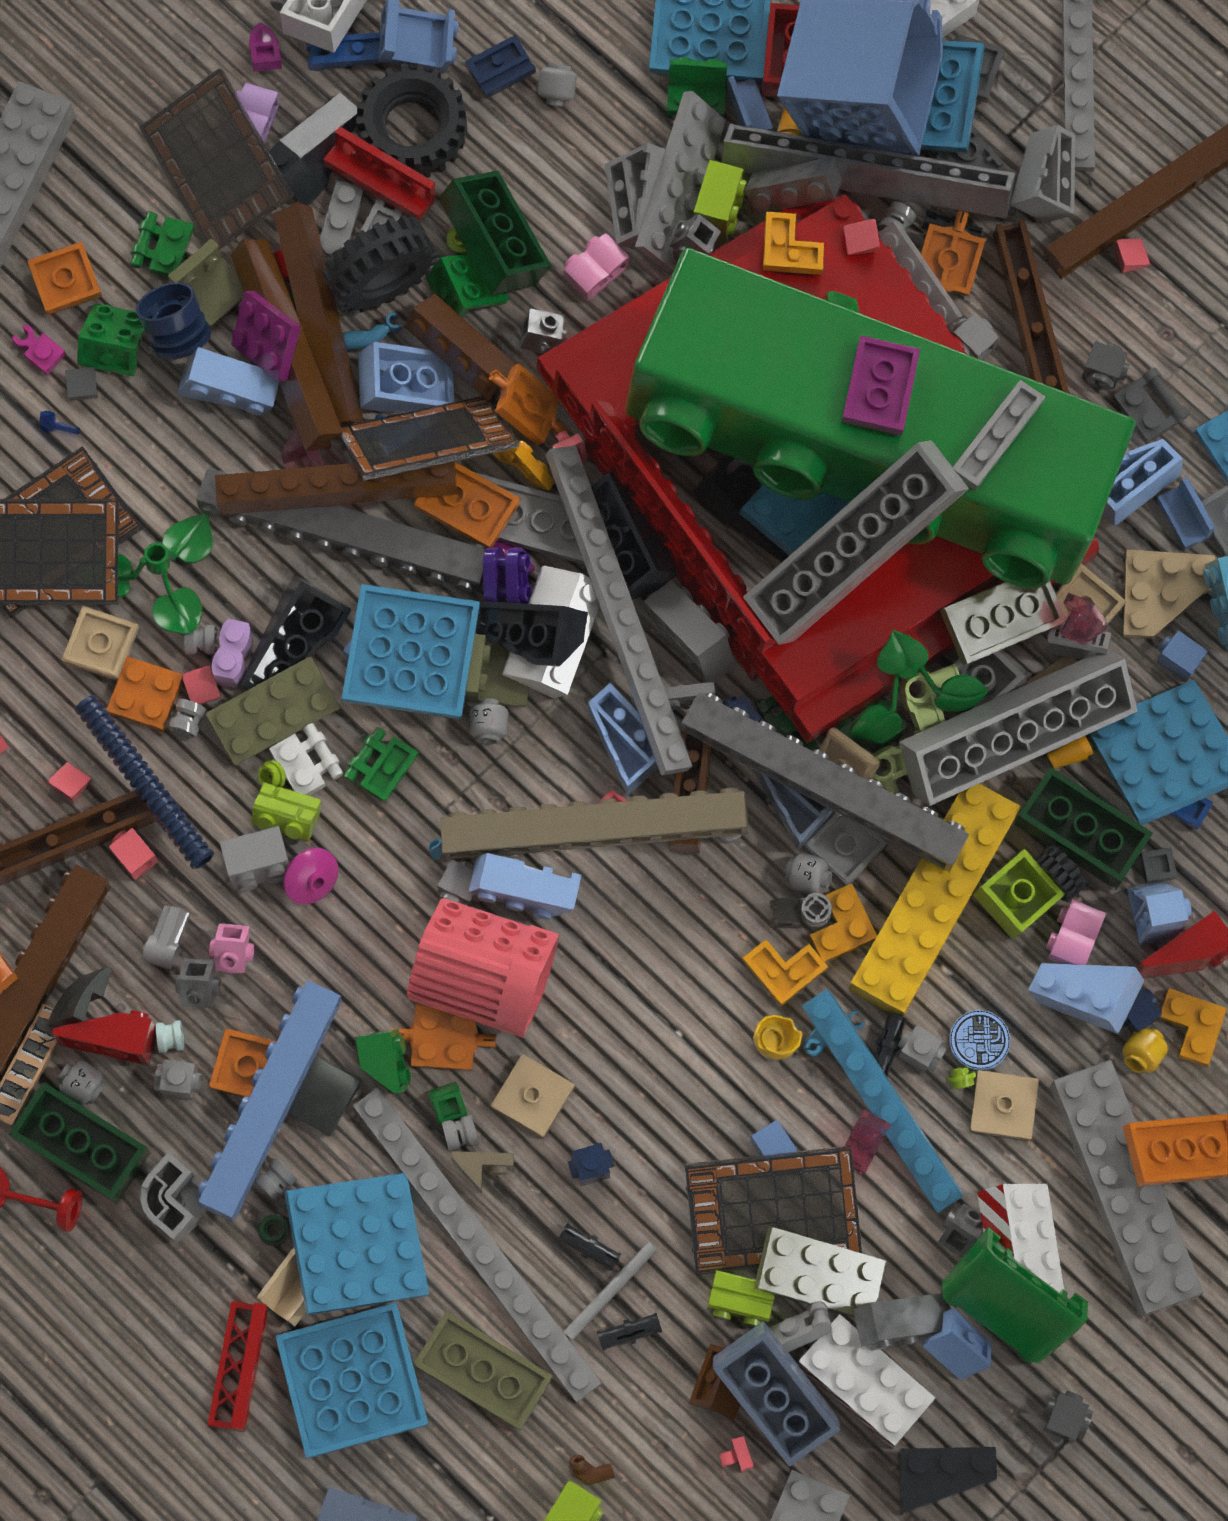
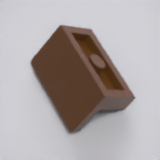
M710 1344L689 1403L734 1420L740 1403L713 1370V1357L725 1349V1347Z

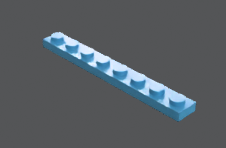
M826 989L803 1004V1009L936 1212L939 1213L965 1196L831 991Z

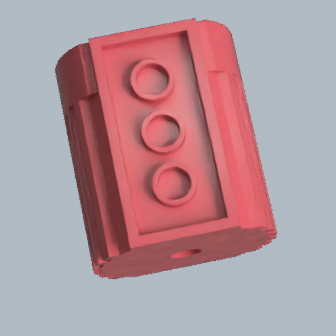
M443 898L434 911L420 941L407 988V1000L524 1038L543 996L555 957L559 934L533 925L527 926Z

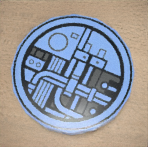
M975 1010L965 1013L956 1020L950 1030L949 1046L951 1054L963 1067H968L972 1071L992 1070L1003 1061L1009 1051L1011 1039L1008 1027L1000 1017L989 1011Z

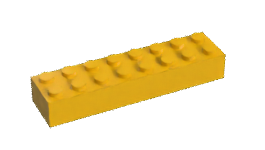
M980 783L959 792L944 821L947 823L949 821L959 823L965 828L964 832L968 833L969 836L951 871L947 872L923 858L920 860L853 977L848 989L850 992L888 1013L904 1017L1015 821L1021 808L1020 805Z

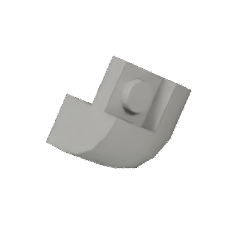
M168 1152L144 1180L141 1186L140 1201L143 1212L150 1221L174 1242H179L199 1224L198 1220L207 1210L200 1208L198 1203L200 1198L196 1197L202 1182Z

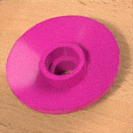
M311 848L298 854L289 863L284 873L283 887L286 895L298 904H312L323 899L332 890L338 878L339 868L336 858L329 851L322 848Z

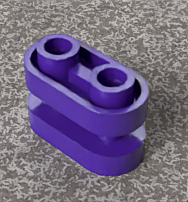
M488 547L485 550L483 557L485 602H504L505 598H507V603L526 604V602H529L531 586L528 584L527 572L530 570L531 560L523 548H510L506 557L502 548Z

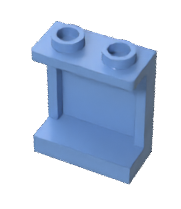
M387 0L381 11L378 62L399 66L408 63V67L416 69L418 64L425 65V70L433 71L436 68L441 73H445L449 65L454 64L457 49L453 47V38L456 37L458 32V21L454 20L455 10L449 9L446 15L401 8L399 7V0Z

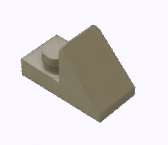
M452 1151L451 1153L453 1164L480 1193H482L483 1169L489 1170V1174L506 1175L507 1170H514V1153Z

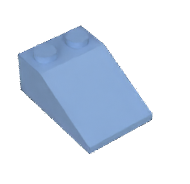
M373 341L358 353L360 409L381 412H409L454 403L453 370L431 350Z

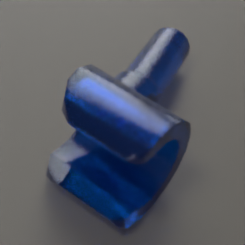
M42 411L40 413V428L44 432L62 430L79 435V427L56 422V414L54 412Z

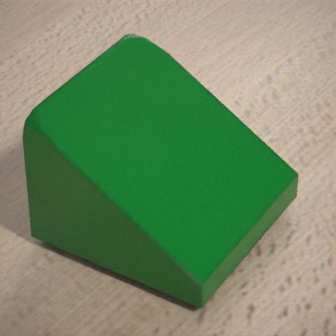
M457 1082L428 1091L438 1125H442L444 1121H454L468 1115Z

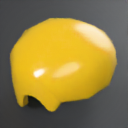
M779 1015L765 1016L755 1026L753 1041L762 1056L774 1061L784 1060L795 1053L800 1047L802 1031L796 1029L791 1018H783Z

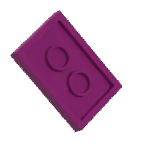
M244 291L243 299L239 306L236 327L232 334L231 345L277 381H287L301 326L255 291Z
M860 335L841 422L902 436L920 349Z

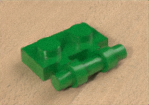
M148 211L145 220L140 222L138 228L140 235L137 244H133L130 253L132 255L130 266L140 269L143 260L150 261V273L168 277L169 274L184 262L195 227L193 223L170 217L165 218L163 227L157 226L155 223L158 215ZM151 237L159 238L155 250L147 248Z
M376 727L372 735H367L362 742L364 746L356 758L352 757L347 764L349 768L343 777L353 783L358 774L365 776L360 784V788L386 804L419 756V752L394 736L386 746L381 742L386 732ZM373 752L380 754L372 768L366 764Z

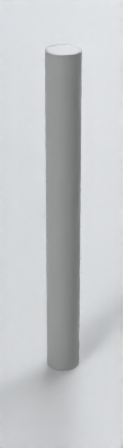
M650 1242L643 1246L564 1330L563 1333L567 1338L572 1341L657 1251Z

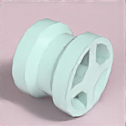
M176 1020L168 1025H165L163 1022L156 1023L159 1053H166L168 1049L184 1051V1034L181 1020Z

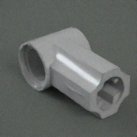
M164 906L155 932L149 936L142 954L143 961L169 970L174 968L180 952L179 943L190 917L189 913L174 906Z

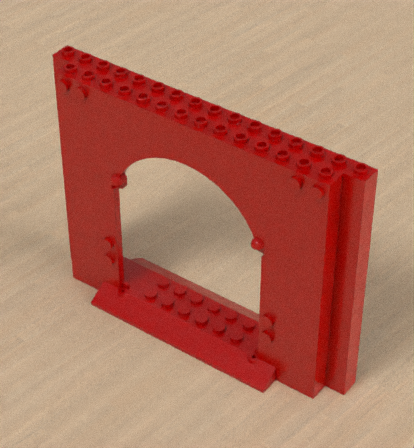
M846 194L841 197L836 195L834 200L787 208L778 212L796 214L795 241L824 243L822 275L763 270L765 221L709 254V256L824 299L829 291L856 298L860 314L966 354L961 340L953 336L947 329V323L943 316L935 313L930 306L927 295L923 291H919L913 284L911 274L907 269L901 268L896 261L893 250L889 246H885L879 239L880 247L877 252L856 255L847 254L843 226L865 221L862 216L859 205L855 201H851ZM669 278L539 356L536 370L585 436L586 453L603 476L608 472L614 474L664 544L679 573L676 575L677 579L690 592L697 606L702 604L710 613L711 620L715 624L721 623L728 631L730 637L727 639L732 655L752 682L758 677L761 679L808 744L892 690L893 674L881 671L877 665L878 654L888 641L892 630L914 638L927 649L929 657L924 665V668L955 649L940 609L1000 585L1005 581L995 577L985 568L981 559L982 553L935 536L928 543H906L795 641L779 645L743 598L747 594L744 580L740 575H734L729 568V561L722 551L715 549L711 543L712 538L709 532L704 527L700 528L694 520L695 515L691 507L687 503L683 504L677 496L678 492L675 485L670 480H665L660 473L661 468L656 459L652 456L648 457L635 439L636 427L634 425L639 423V421L630 418L625 412L634 362L669 283ZM1095 536L1081 562L1083 565L1094 560L1100 549ZM1050 580L1052 586L1057 583ZM901 676L899 677V684L903 679Z

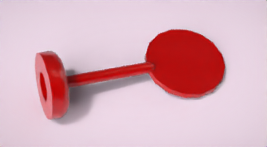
M0 1167V1208L8 1198L56 1210V1224L58 1228L66 1232H71L74 1229L82 1208L83 1198L81 1190L68 1189L62 1195L59 1203L9 1191L10 1182L8 1175Z

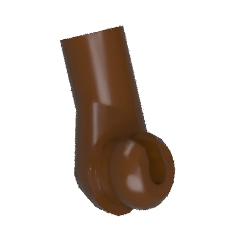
M574 1455L569 1460L570 1473L585 1485H592L615 1478L611 1463L594 1467L582 1455Z

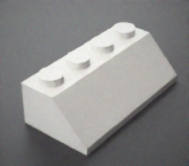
M542 566L528 604L567 606L588 612L584 642L560 667L534 665L526 661L525 658L510 652L502 675L554 699L567 695L600 604L590 577L581 573Z

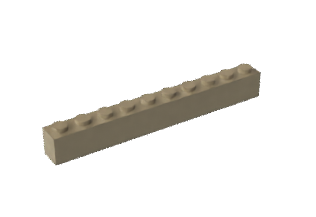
M726 788L716 794H708L707 791H694L690 793V796L678 797L674 793L662 794L659 796V799L634 796L625 802H617L616 799H602L599 801V804L587 805V802L575 801L569 803L567 807L543 804L539 806V809L527 810L526 807H511L508 809V812L499 813L494 809L480 810L476 815H466L465 812H452L448 814V817L440 818L442 853L446 860L476 858L486 853L502 856L749 834L746 797L744 791H738L737 788Z

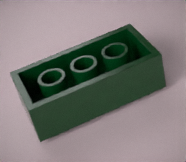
M499 170L455 178L438 198L491 295L535 286L552 266Z
M1052 767L1049 768L1019 813L1014 824L1045 845L1058 847L1062 853L1067 854L1069 860L1071 859L1076 865L1117 890L1153 832Z
M44 1082L9 1133L14 1141L116 1205L151 1154L147 1146Z

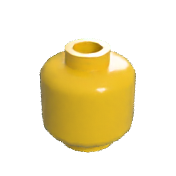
M1143 1028L1139 1032L1133 1031L1122 1049L1124 1063L1135 1073H1151L1158 1068L1166 1056L1168 1047L1164 1036L1157 1029Z

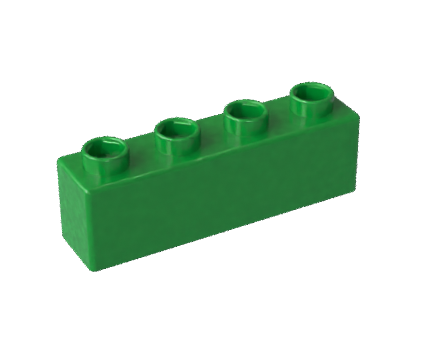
M691 248L682 250L634 362L625 405L627 416L639 421L640 431L654 445L668 452L682 456H696L702 454L708 447L752 464L754 475L758 481L769 490L781 496L797 500H809L816 498L821 492L851 502L918 442L932 440L953 467L1016 384L1022 380L1044 395V402L977 490L974 491L967 486L969 490L908 543H928L935 536L982 553V563L991 574L1009 584L1025 588L1043 587L1050 580L1063 585L1069 584L1073 580L1094 539L1136 425L1135 420L1129 416ZM860 335L920 349L902 436L841 422Z

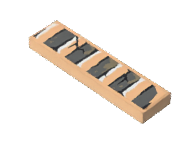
M42 1004L0 1082V1121L11 1127H14L58 1045V1042L52 1035L53 1028L47 1026L53 1008Z

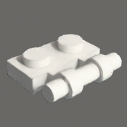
M313 723L303 728L308 737L306 741L301 743L296 734H293L269 748L275 761L279 762L284 768L286 779L293 791L308 796L326 786L321 777L324 773L329 772L333 780L343 775L338 765L340 763L336 754H331L325 744V736L322 732H318ZM314 749L322 760L315 766L307 754Z

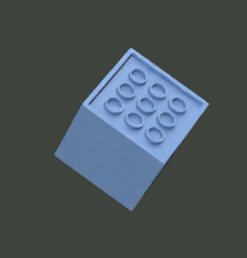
M801 0L777 96L804 137L919 156L943 58L942 17L938 10H932V14L930 13V0Z

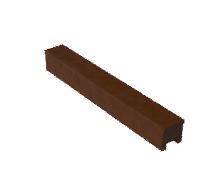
M1228 124L1047 246L1043 260L1048 262L1062 280L1115 244L1116 240L1124 238L1228 167Z
M295 202L294 205L275 212L274 218L298 318L340 426L344 427L363 423V415L360 409L334 295L322 274V269L327 267L325 266V258L313 209L300 202Z
M1025 219L1019 220L1016 224L1006 226L997 224L993 237L1029 378L1069 393Z
M243 238L230 254L243 290L255 291L301 326L269 241ZM301 326L287 381H279L305 451L329 450L332 447L330 441L334 437H341L343 431Z
M134 790L0 845V886L109 842L121 831L125 830L128 832L131 828L138 830L155 823L158 817L152 816V810L146 808L147 803L142 802L140 799L141 795H137Z

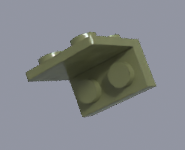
M212 238L168 275L170 283L182 282L189 284L193 288L200 303V310L204 313L210 327H213L242 302L244 290L237 272L222 258L220 247Z
M475 634L466 687L467 701L481 703L482 699L491 698L498 700L499 705L525 708L527 706L529 687L502 675L510 651L500 645L486 644V635Z

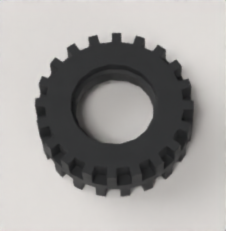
M407 63L401 64L402 71L394 73L390 67L385 69L384 78L380 80L375 76L371 79L372 87L370 89L364 88L362 91V101L357 103L356 118L359 138L429 178L431 177V170L438 168L442 172L446 170V162L448 160L455 162L458 158V149H463L465 145L467 117L462 93L459 89L455 90L453 80L450 77L445 80L441 78V72L434 68L432 73L425 71V65L418 64L417 70H408ZM419 102L435 111L439 119V127L435 136L429 142L419 146H404L396 143L387 133L386 120L389 113L395 107L404 103Z
M401 216L395 221L393 217L384 224L380 225L379 222L374 224L372 229L366 232L364 230L357 233L358 237L344 242V247L341 250H335L332 253L334 258L325 262L327 268L322 269V274L344 312L348 310L349 313L354 314L359 309L360 313H363L370 307L377 309L384 302L388 301L391 303L401 293L404 295L408 293L411 286L419 285L422 282L421 278L431 273L430 267L437 264L438 252L419 220L417 221L413 216L409 219L407 216Z

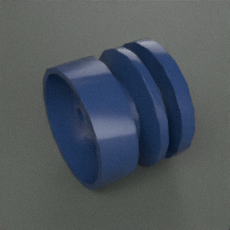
M174 282L158 286L144 295L136 306V314L139 321L147 332V338L151 343L154 353L159 358L177 360L193 354L197 347L202 348L211 336V328L206 321L204 313L200 310V303L189 284Z

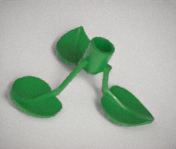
M208 514L192 516L171 526L164 534L162 543H151L146 547L144 551L145 557L140 558V563L133 574H131L132 564L129 559L117 553V599L129 593V580H135L144 566L152 574H161L168 595L157 598L153 604L152 615L156 624L165 631L188 635L192 634L200 624L202 605L198 595L188 587L179 588L173 593L166 571L170 567L169 557L173 560L180 557L183 562L190 564L200 562L208 557L213 547ZM105 554L94 560L96 562H105ZM88 563L79 568V574L84 584L93 583V565ZM96 563L94 565V583L104 584L105 563Z
M892 630L888 641L877 657L879 669L885 673L893 674L891 706L887 709L882 705H875L864 710L852 724L851 736L864 740H882L898 732L902 720L894 712L897 707L900 676L904 679H910L915 677L918 671H920L933 692L938 694L934 700L936 707L947 712H959L973 707L985 697L988 687L984 686L977 678L968 675L953 676L943 682L941 688L936 686L924 668L929 657L927 649L914 638Z

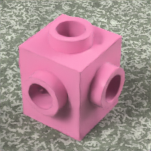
M219 924L215 940L210 942L209 958L215 960L216 971H223L228 974L245 973L247 962H253L254 944L249 943V926Z

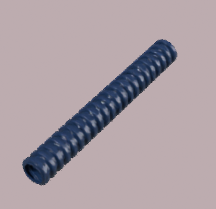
M91 695L83 699L75 709L76 714L81 715L82 722H87L86 727L90 730L92 729V735L97 737L99 744H103L102 748L104 751H108V757L114 758V765L119 766L120 773H125L124 778L128 781L130 780L131 788H136L135 793L141 795L140 799L142 802L147 803L146 808L152 810V816L158 817V824H163V831L169 832V839H174L173 844L175 847H180L179 852L185 854L184 859L191 862L190 867L198 869L207 864L214 855L213 850L207 849L208 844L207 842H202L203 837L201 834H196V827H191L192 822L186 820L184 812H180L181 807L175 805V799L169 798V791L163 790V783H158L159 778L156 775L153 776L154 772L151 768H147L148 763L142 761V755L136 754L137 748L131 746L132 742L130 739H125V732H120L121 727L119 724H115L116 721L113 717H109L110 712L104 710L105 706L99 702L98 696Z

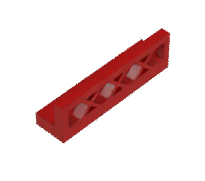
M338 127L335 131V146L323 159L324 166L409 217L413 216L417 221H420L435 203V182L344 128Z
M231 1301L208 1426L240 1432L246 1431L269 1311L267 1304L254 1302L253 1305ZM237 1309L252 1312L250 1326L242 1332L235 1323ZM235 1328L238 1335L232 1338L233 1329ZM242 1338L246 1344L244 1357L235 1363L229 1354L230 1345ZM229 1359L232 1366L226 1369L227 1360ZM236 1369L240 1375L238 1388L229 1394L223 1385L224 1376ZM223 1390L226 1397L220 1400L221 1391ZM230 1400L234 1406L231 1423L216 1420L218 1407Z

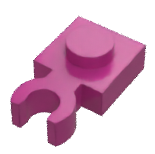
M24 324L22 328L28 334V337L25 340H20L14 335L12 337L13 342L20 349H28L24 353L25 358L47 376L66 356V352L44 333L37 339L33 329Z

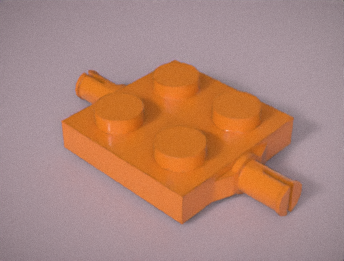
M958 210L953 227L929 224L921 255L947 293L955 292L970 296L986 239L973 236L964 230L969 213L964 212L962 222L960 223L962 211Z
M518 363L512 366L507 378L497 369L491 372L489 380L501 388V396L495 412L536 446L545 442L549 430H552L555 434L569 431L567 427L557 420V406L559 404L557 397L551 389L521 364Z
M415 1004V1016L411 1029H399V1033L404 1034L400 1036H403L405 1041H410L412 1049L411 1067L473 1071V1057L477 1046L496 1048V1034H478L476 1022L426 1005Z

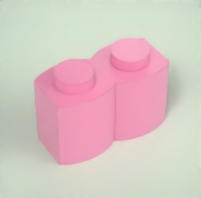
M607 233L601 237H593L587 243L585 252L580 255H572L564 264V279L586 301L595 297L608 283L616 279L630 265V256Z
M1073 899L1069 907L1063 905L1056 921L1062 924L1058 934L1052 932L1046 949L1051 951L1048 959L1060 964L1086 965L1106 913Z

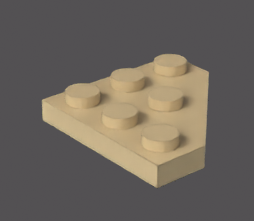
M1126 550L1124 599L1127 603L1123 606L1122 638L1152 640L1169 623L1186 611L1198 598L1208 592L1211 587H1207L1205 584L1203 570H1206L1205 564L1215 560V555Z

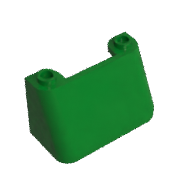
M988 1227L942 1281L943 1298L949 1305L955 1308L960 1307L1015 1348L1018 1355L1027 1363H1041L1085 1324L1088 1314V1301L1076 1292L1071 1298H1068V1292L1064 1289L1060 1293L1012 1258L1013 1251L1009 1248L1004 1251L997 1243L1001 1236Z

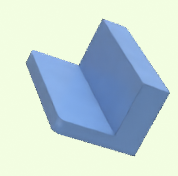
M734 76L728 77L727 94L739 125L773 131L755 80L749 79L736 83Z
M1188 477L1181 480L1179 487L1157 497L1156 501L1183 551L1210 539L1215 526Z
M954 1308L943 1312L942 1332L923 1341V1347L961 1380L991 1366L992 1342Z

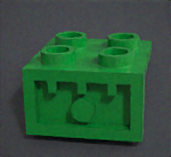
M687 57L670 59L667 115L676 116L683 92L693 91L724 117L728 64L717 59H708L706 61H695Z
M469 254L441 257L437 264L431 268V273L425 275L433 294L441 298L462 318L470 309L502 305L509 301L506 292L490 294Z
M94 304L78 336L77 365L94 367L95 369L134 377L137 371L138 346L145 332L136 311L115 308L105 304Z

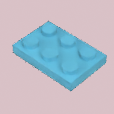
M1228 556L1205 564L1206 570H1203L1205 584L1207 587H1211L1213 599H1210L1211 610L1214 616H1218L1220 627L1217 629L1219 642L1221 645H1225L1226 651L1228 650Z

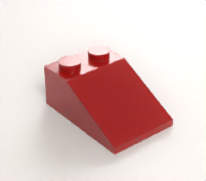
M1213 911L1143 960L1137 967V970L1145 979L1201 971L1210 965L1215 969L1228 959V928L1218 914Z
M131 1010L130 1014L121 1012L53 1028L52 1032L60 1046L145 1066L150 1065L157 1038L156 1026L152 1019L148 1018L149 1014L136 1010Z

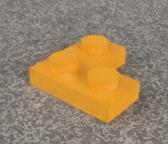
M766 212L763 270L822 275L824 243L795 241L796 214Z
M513 441L487 447L499 462L515 466L532 486L549 491L555 484V480L548 474L550 469L543 462L533 457V450L525 442Z
M852 883L825 895L831 902V914L836 923L810 934V940L817 954L826 963L875 941L877 934Z
M765 939L742 958V961L780 1006H783L828 970V965L810 944L785 962L767 939Z
M1170 988L1167 990L1161 1008L1163 1014L1159 1019L1187 1029L1178 1055L1179 1058L1205 1067L1209 1066L1227 1008Z

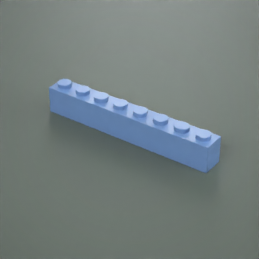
M308 980L304 988L300 986L297 988L292 999V1003L295 1006L290 1015L285 1014L278 1028L281 1034L277 1042L272 1041L265 1054V1058L268 1061L263 1070L259 1068L256 1071L251 1083L254 1089L250 1097L245 1096L238 1108L237 1113L241 1114L236 1125L231 1124L224 1137V1141L227 1144L222 1153L217 1152L210 1166L213 1172L208 1181L205 1179L202 1181L196 1197L200 1198L198 1201L200 1208L233 1223L342 1003L341 995Z

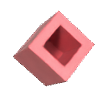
M133 828L128 832L125 830L121 831L111 841L113 843L109 846L111 853L134 881L158 863L155 854Z

